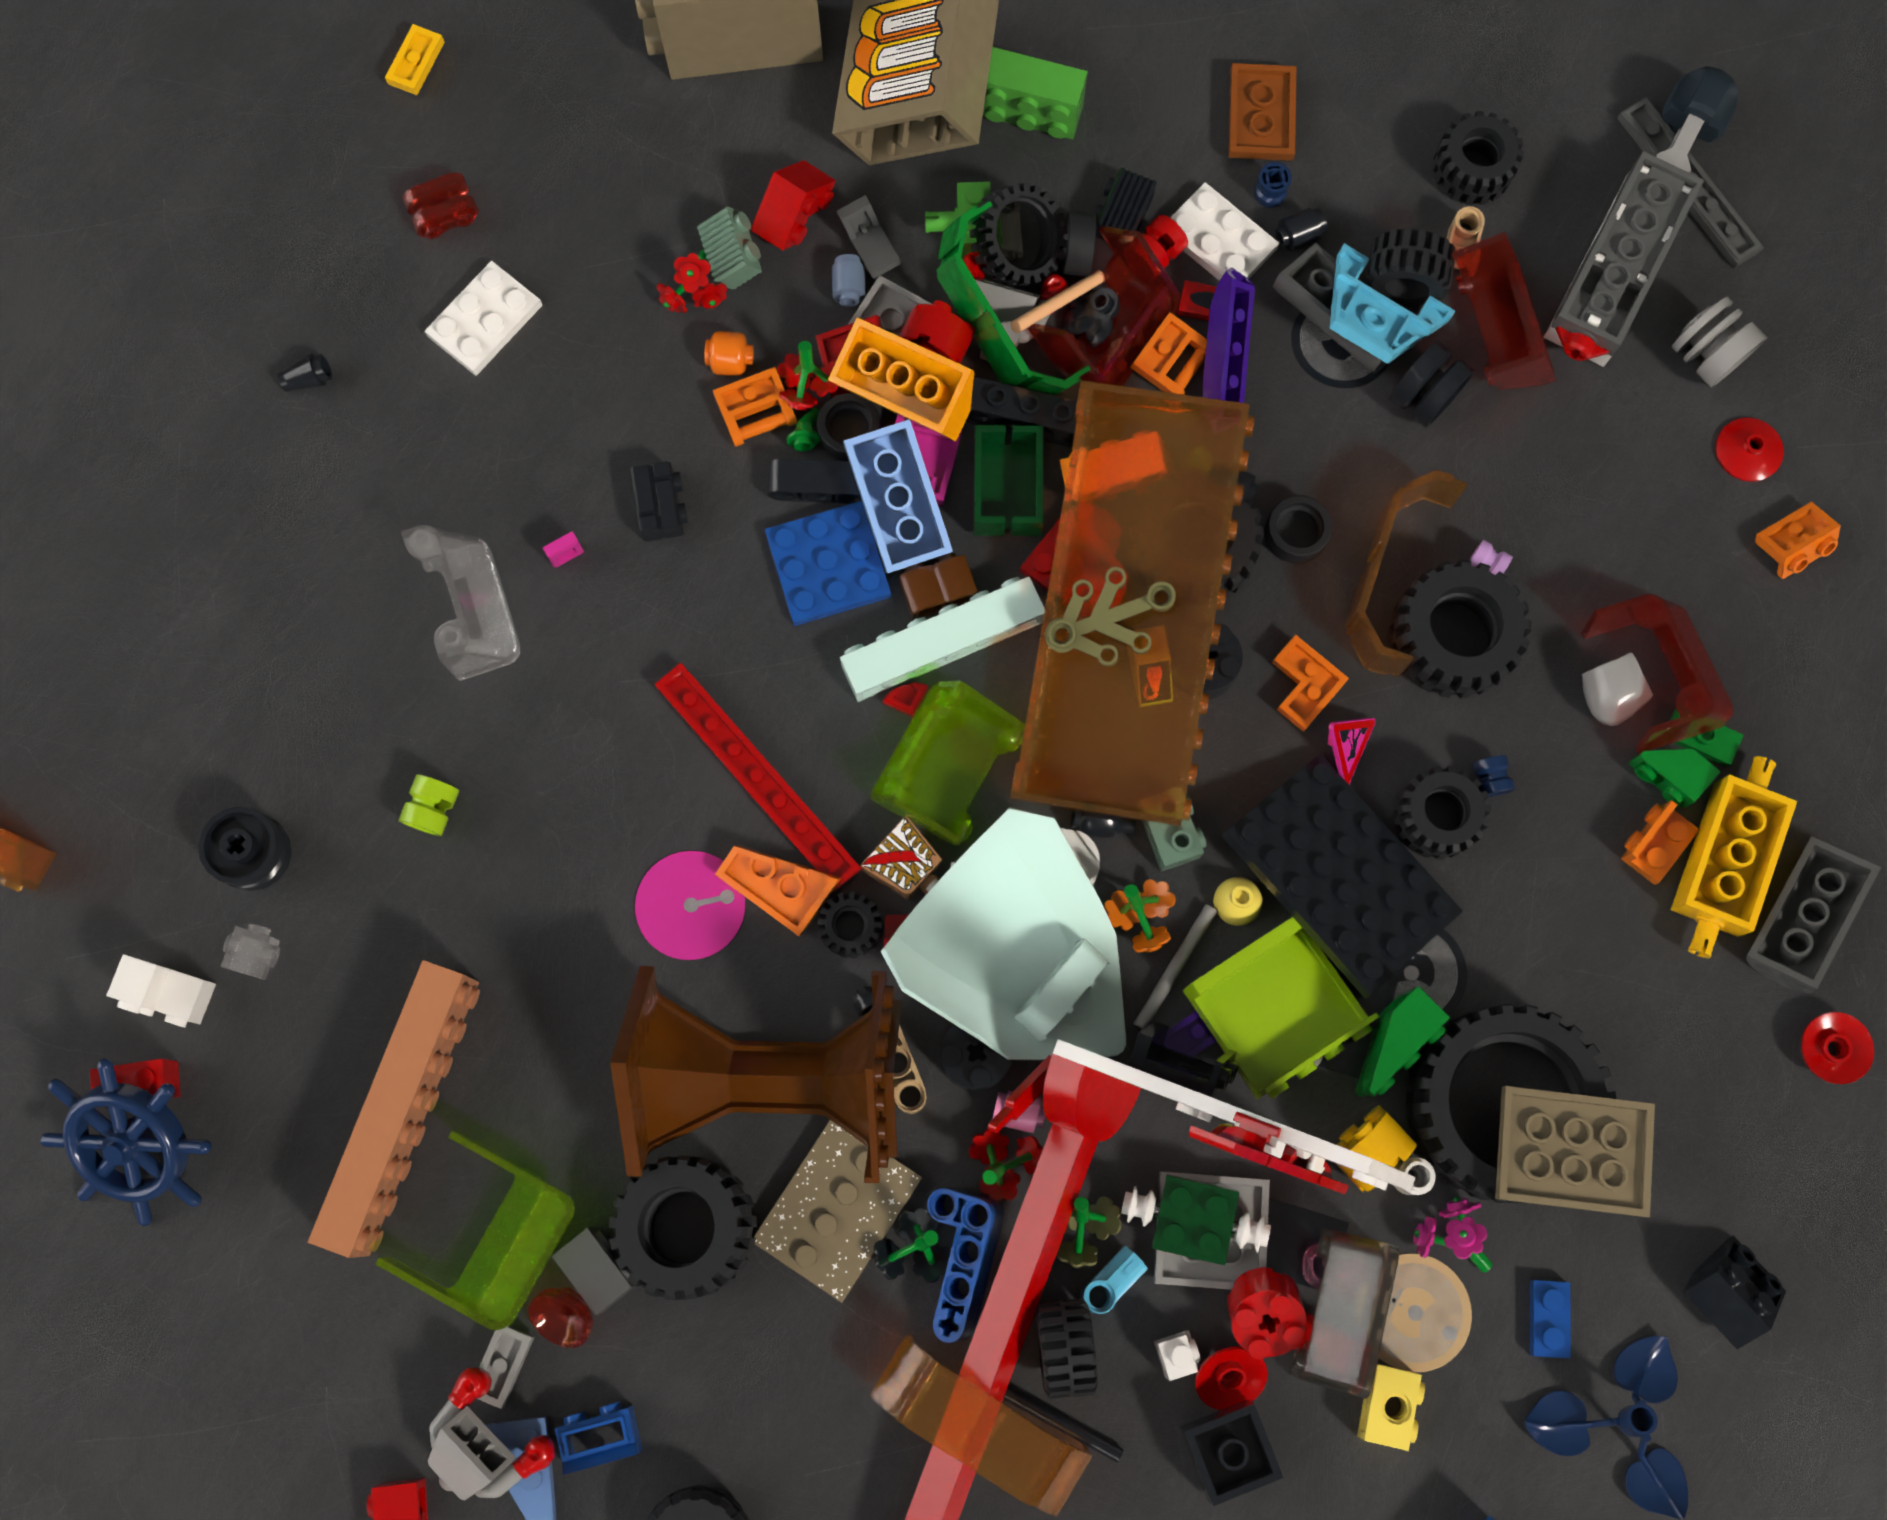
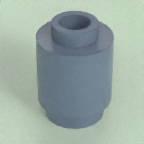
M843 254L836 257L835 264L832 266V296L836 302L844 307H854L866 297L865 267L861 263V258L853 254Z

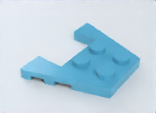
M1344 243L1336 258L1329 327L1343 338L1348 339L1388 364L1448 323L1454 315L1455 310L1432 296L1428 297L1418 315H1415L1359 281L1358 278L1368 263L1369 258Z

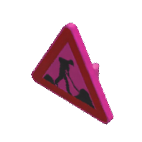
M1374 718L1335 721L1329 724L1327 745L1333 747L1338 774L1348 784L1351 782L1374 728Z

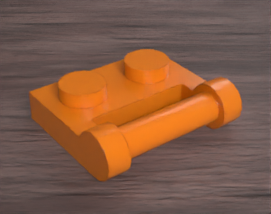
M1169 312L1130 368L1162 390L1168 399L1179 402L1185 394V387L1205 360L1207 339ZM1189 344L1194 348L1195 352L1173 381L1166 374Z
M775 367L713 390L714 397L735 447L743 445L746 439L787 424L790 427L797 424L793 409L788 406L787 400L779 397V393L785 390ZM776 405L780 406L782 412L740 428L737 425L736 420Z

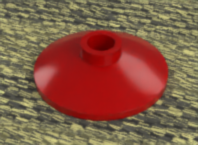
M1739 418L1730 422L1721 430L1716 440L1715 450L1720 465L1729 475L1741 481L1757 482L1767 479L1778 470L1783 460L1784 447L1779 434L1768 423L1756 418ZM1750 441L1754 442L1758 446V449L1752 448L1750 445Z
M1841 1012L1821 1014L1808 1023L1801 1038V1053L1807 1067L1814 1075L1828 1083H1853L1861 1079L1872 1066L1875 1053L1873 1039L1868 1029L1858 1019L1849 1014ZM1829 1043H1833L1836 1047V1054L1834 1056L1828 1051Z
M1241 1346L1223 1348L1207 1357L1198 1368L1195 1376L1197 1394L1203 1403L1217 1410L1225 1409L1247 1399L1252 1402L1261 1394L1268 1378L1267 1366L1263 1359L1251 1357L1249 1352Z

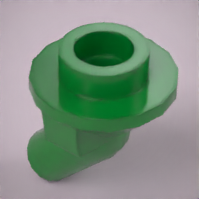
M812 408L796 424V429L787 436V444L796 451H810L820 442L819 434L812 430V426L817 422L820 412L817 408Z

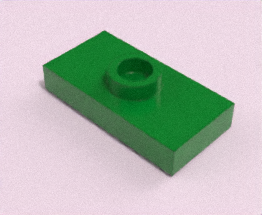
M1679 705L1674 709L1663 739L1685 749H1694L1701 756L1727 768L1732 765L1744 735Z

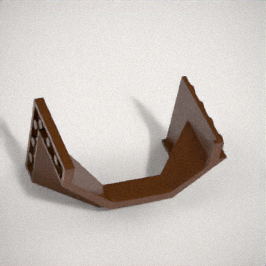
M639 966L610 1061L627 1176L642 1177L647 1156L651 1151L726 1114L734 1112L818 1114L829 1118L868 1148L864 1183H880L881 1168H888L889 1157H898L893 1071L903 1000H894V986H887V971H872L873 1008L871 1011L829 1041L819 1043L734 1040L661 995L656 985L654 966Z

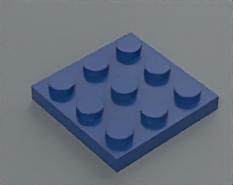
M862 501L765 529L794 626L892 598Z

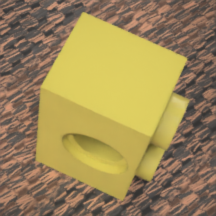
M1370 1362L1357 1437L1367 1442L1409 1451L1410 1443H1415L1418 1434V1421L1414 1420L1416 1406L1422 1404L1425 1394V1384L1421 1382L1422 1375ZM1396 1396L1400 1400L1401 1408L1397 1415L1389 1417L1385 1412V1404L1389 1398Z

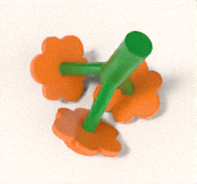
M1148 879L1144 882V892L1141 893L1136 885L1130 884L1125 887L1124 892L1120 890L1113 892L1110 900H1107L1103 905L1114 928L1120 926L1123 930L1127 931L1132 928L1133 924L1140 922L1143 930H1141L1140 935L1132 938L1135 952H1155L1171 939L1170 933L1167 932L1165 926L1158 928L1149 926L1146 918H1154L1156 916L1164 918L1168 915V908H1172L1175 905V895L1168 891L1169 885L1165 881L1157 882L1154 879Z

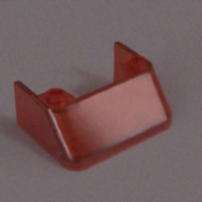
M1102 226L1099 232L1114 253L1105 269V281L1107 286L1113 289L1120 298V310L1117 316L1113 318V330L1109 337L1100 346L1092 349L1088 344L1085 333L1080 334L1076 339L1067 330L1040 324H1033L1027 329L1055 365L1071 375L1089 365L1091 370L1080 376V381L1099 393L1114 395L1133 373L1134 370L1130 368L1169 312L1173 315L1177 313L1180 306V293L1140 232Z
M1506 232L1452 252L1453 258L1461 272V275L1456 276L1462 296L1468 294L1472 301L1489 356V366L1484 367L1489 386L1495 385L1498 391L1543 386L1557 381L1521 265Z
M1646 594L1594 610L1581 633L1583 639L1634 623L1643 628L1652 629L1681 688L1675 702L1680 718L1650 727L1635 747L1638 754L1721 728L1729 721L1734 711L1733 704L1687 611L1681 605L1656 595Z

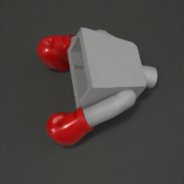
M970 252L964 255V263L1015 347L1019 343L1029 342L1044 328L1050 315L1020 333H1015L1011 329V321L1068 288L1064 278L1058 274H1051L1045 279L1040 295L985 280L986 274L982 271L985 264L978 265L975 260L980 253ZM981 351L979 357L981 359L987 360Z
M468 1367L459 1375L452 1392L448 1396V1402L429 1427L432 1450L428 1458V1464L439 1476L440 1486L446 1491H453L459 1499L464 1501L474 1494L479 1498H498L522 1478L527 1479L531 1474L548 1467L555 1458L554 1443L549 1436L543 1434L533 1437L524 1447V1452L516 1458L469 1408L476 1398H481L489 1392L492 1384L490 1373L478 1367Z

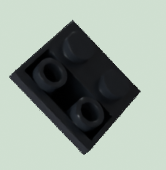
M1732 1235L1692 1273L1683 1293L1736 1349H1739L1772 1329L1786 1290L1783 1288L1780 1280L1774 1274L1769 1273L1756 1260L1751 1249L1746 1245H1742Z

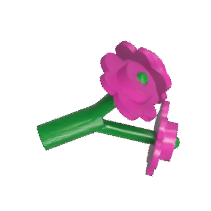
M1455 1197L1446 1203L1447 1208L1440 1211L1439 1216L1444 1218L1457 1216L1458 1220L1448 1222L1446 1225L1448 1236L1445 1238L1434 1234L1437 1225L1435 1218L1427 1216L1424 1224L1419 1223L1417 1225L1413 1242L1417 1245V1253L1420 1254V1257L1426 1258L1430 1246L1436 1243L1453 1249L1455 1256L1459 1259L1469 1258L1482 1273L1488 1272L1492 1268L1493 1263L1483 1253L1482 1242L1487 1238L1486 1228L1481 1224H1475L1473 1218L1465 1216V1214L1472 1212V1210L1481 1208L1480 1202H1468V1198Z

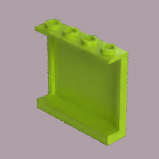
M1293 917L1182 990L1225 1053L1229 1049L1237 1052L1234 1062L1239 1064L1237 1072L1256 1099L1266 1094L1273 1099L1289 1088L1286 1083L1289 1078L1295 1074L1299 1080L1317 1069L1314 1061L1323 1055L1327 1061L1345 1050L1342 1042L1349 1037H1352L1354 1042L1361 1039L1372 1031L1369 1024L1379 1018L1377 1013L1369 1017L1367 1016L1321 948Z

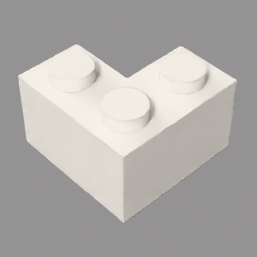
M123 954L106 996L119 1000L118 1008L151 1017L154 1011L166 1014L165 1022L185 1028L187 1022L201 1024L216 984Z

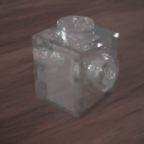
M250 923L248 929L235 926L233 933H230L225 940L223 947L225 955L220 967L266 981L270 967H274L280 955V947L278 945L280 940L269 936L271 929Z

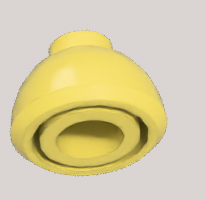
M1232 877L1223 881L1217 887L1213 903L1218 916L1223 921L1231 925L1242 926L1251 923L1258 917L1262 909L1263 898L1260 889L1254 882L1244 877Z

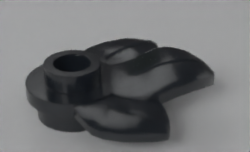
M1100 288L1096 291L1090 290L1068 303L1071 310L1063 319L1062 334L1070 336L1085 333L1088 344L1092 349L1100 346L1111 334L1113 318L1119 313L1120 298L1118 294L1111 288ZM1104 300H1106L1105 305L1102 306V307H1099L1100 304H1101Z

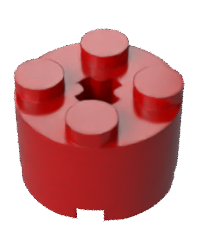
M935 300L933 304H918L913 307L899 337L961 364L973 340L975 327L952 313L950 305L943 301Z
M1260 1267L1246 1271L1233 1283L1234 1287L1227 1298L1232 1332L1238 1344L1248 1351L1251 1357L1265 1359L1266 1357L1283 1355L1300 1346L1305 1341L1307 1328L1306 1313L1299 1288L1290 1276L1285 1273L1282 1275L1273 1272L1272 1268Z

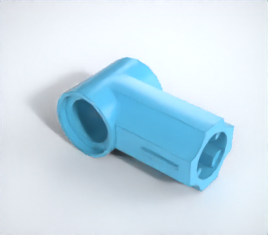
M1124 1245L1097 1275L1082 1287L1079 1298H1084L1090 1313H1108L1113 1309L1119 1298L1148 1268L1133 1251ZM1095 1286L1102 1287L1107 1295L1106 1303L1100 1308L1094 1307L1089 1300V1293Z

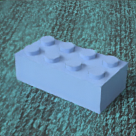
M910 419L844 440L843 444L886 573L953 552Z

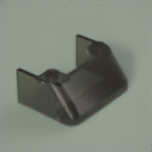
M1321 1229L1317 1257L1322 1258V1266L1325 1267L1311 1335L1309 1342L1306 1341L1303 1348H1296L1289 1374L1300 1380L1366 1399L1371 1392L1398 1266L1399 1247L1394 1244L1341 1231Z

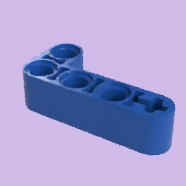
M940 1188L935 1190L928 1199L927 1208L929 1214L933 1219L955 1226L957 1229L933 1320V1330L939 1340L952 1343L968 1339L976 1329L1004 1212L998 1201L959 1188ZM948 1195L954 1202V1209L951 1214H948L944 1209V1201ZM981 1205L985 1207L988 1213V1219L983 1225L977 1219V1211ZM971 1242H974L979 1250L975 1261L971 1260L968 1255V1246ZM962 1278L969 1285V1293L966 1297L962 1296L959 1291V1282ZM951 1318H954V1323L959 1325L957 1331H955L956 1326L951 1324Z

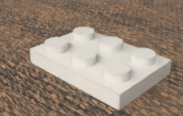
M1206 182L1171 217L1187 236L1188 246L1183 251L1219 281L1225 271L1231 267L1247 278H1250L1279 246L1278 241Z
M490 261L424 332L428 338L477 376L542 307V302L493 261Z

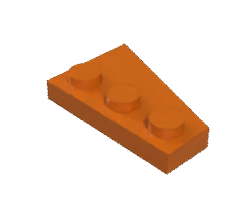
M735 845L715 873L716 876L798 936L803 935L841 880L840 877L741 845Z

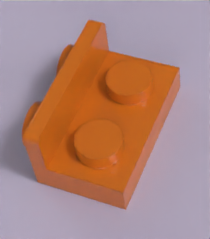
M1811 501L1757 533L1755 543L1779 563L1777 575L1781 579H1785L1793 573H1800L1808 564L1821 556L1826 557L1830 555L1838 545L1841 525Z
M1673 800L1661 806L1657 803L1651 808L1644 818L1648 823L1641 832L1636 830L1624 844L1627 851L1621 857L1622 861L1654 885L1661 882L1700 830L1674 810L1678 804Z

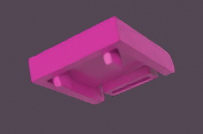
M897 415L895 424L905 421L904 417ZM911 421L937 504L944 507L963 436V429L955 442Z

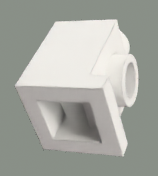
M1189 1330L1154 1341L1166 1379L1172 1381L1198 1372L1197 1368L1200 1367L1199 1361H1201L1196 1342L1191 1338Z

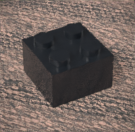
M1248 1399L1179 1427L1207 1500L1213 1506L1284 1478L1255 1404Z

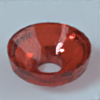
M571 1288L544 1289L533 1298L529 1305L528 1314L532 1325L544 1338L558 1346L565 1348L580 1347L586 1342L593 1330V1319L588 1305L581 1295L574 1292Z

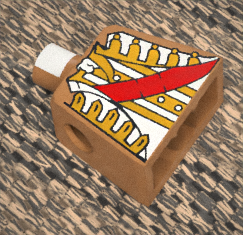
M905 816L861 864V869L869 877L903 898L910 900L919 890L926 895L940 880L934 873L942 865V859L911 820Z

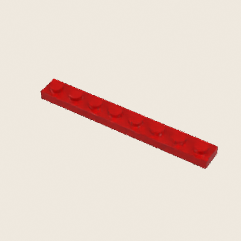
M679 663L654 684L815 870L841 878L834 888V892L862 870L859 864L682 663Z

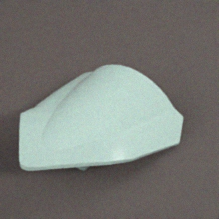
M1009 807L924 896L881 950V953L904 993L979 1039L1007 1060H1045L1048 1055L1052 1056L1058 1039L1106 1058L1117 1056L1123 1052L1126 1046V1031L1115 930L1100 898L1078 862L1055 817Z

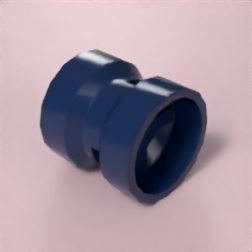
M1271 162L1262 167L1254 189L1255 198L1261 205L1273 208L1284 202L1292 180L1291 172L1284 164Z
M1506 755L1485 758L1472 764L1474 774L1480 777V782L1482 783L1478 789L1480 792L1487 791L1489 798L1516 790L1513 779L1507 773L1509 763Z

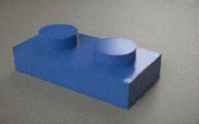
M1530 1280L1531 1356L1571 1358L1570 1282Z

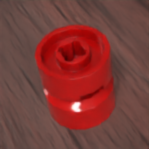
M1159 215L1145 228V233H1140L1126 247V254L1139 272L1146 277L1155 279L1169 265V260H1174L1188 246V239L1182 228L1173 219L1166 215Z

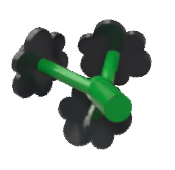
M918 1207L914 1212L910 1210L904 1211L899 1216L901 1226L897 1229V1234L901 1239H905L908 1246L900 1249L895 1247L891 1239L877 1241L874 1244L876 1266L888 1280H894L897 1276L904 1274L905 1270L902 1264L905 1260L904 1256L914 1252L913 1260L916 1263L913 1266L914 1274L917 1276L922 1275L923 1279L928 1283H934L940 1278V1275H945L951 1250L947 1247H939L937 1244L938 1234L934 1230L938 1227V1221L933 1219L930 1214H927L925 1208Z

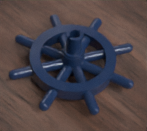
M103 1058L97 1063L102 1085L91 1089L82 1097L61 1080L53 1079L49 1082L48 1090L68 1106L70 1110L64 1120L63 1133H45L41 1136L40 1143L45 1147L65 1148L71 1164L85 1180V1183L77 1192L79 1200L88 1201L96 1191H99L111 1198L132 1202L137 1222L141 1226H147L152 1221L148 1201L159 1197L168 1189L191 1207L200 1205L202 1201L200 1194L180 1177L186 1168L188 1154H207L210 1152L212 1144L206 1139H186L179 1120L166 1106V1103L175 1092L172 1084H163L153 1095L139 1087L118 1083L113 1063L108 1058ZM107 1106L111 1121L95 1108ZM125 1111L130 1112L136 1117L127 1119ZM88 1124L102 1135L89 1134ZM96 1149L102 1150L104 1159L98 1154ZM149 1152H163L164 1164ZM123 1165L125 1174L115 1170V1167ZM139 1165L151 1174L153 1178L142 1179Z

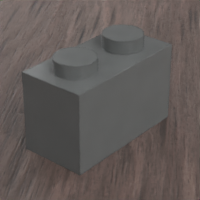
M589 1227L553 1254L552 1257L595 1316L605 1312L635 1286L628 1280L630 1274L627 1270L621 1271L616 1263L617 1258L610 1250V1238L602 1229L596 1231L594 1227Z

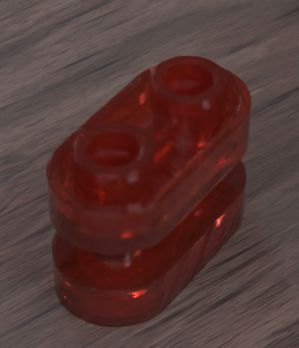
M461 173L445 174L412 187L404 193L402 200L407 212L414 215L412 223L418 236L435 239L448 230L456 227H465L474 222L479 210L474 198L467 195L469 187Z

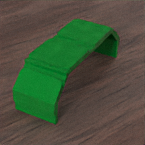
M989 201L979 208L975 206L961 214L943 231L938 260L941 259V264L936 269L938 273L937 278L962 320L969 322L975 327L976 343L1000 382L1055 396L1080 381V376L1090 371L1091 368L1088 365L1065 379L1029 370L961 258L967 226L976 221L993 205Z

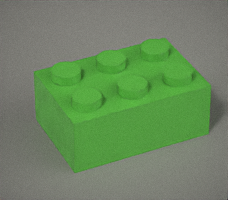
M992 47L983 117L992 122L999 123L1003 121L1014 124L1023 130H1038L1049 133V135L1055 138H1069L1073 140L1084 104L1088 71Z

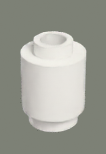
M1416 1157L1408 1158L1405 1162L1400 1160L1394 1167L1407 1174L1411 1170L1416 1177L1411 1192L1394 1186L1403 1194H1425L1432 1189L1435 1183V1171L1432 1165L1425 1159Z

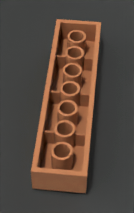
M422 960L307 1243L347 1258L370 1256L371 1251L375 1252L378 1249L384 1232L380 1229L385 1216L389 1217L392 1214L397 1203L398 1196L394 1194L399 1181H404L410 1171L412 1161L408 1159L414 1146L417 1147L420 1144L425 1133V1126L422 1124L426 1114L434 1109L438 1101L439 1091H436L440 1079L447 1076L452 1066L453 1057L450 1054L454 1044L462 1040L466 1031L467 1024L464 1023V1019L468 1009L472 1010L480 995V989H477L478 981L464 974Z

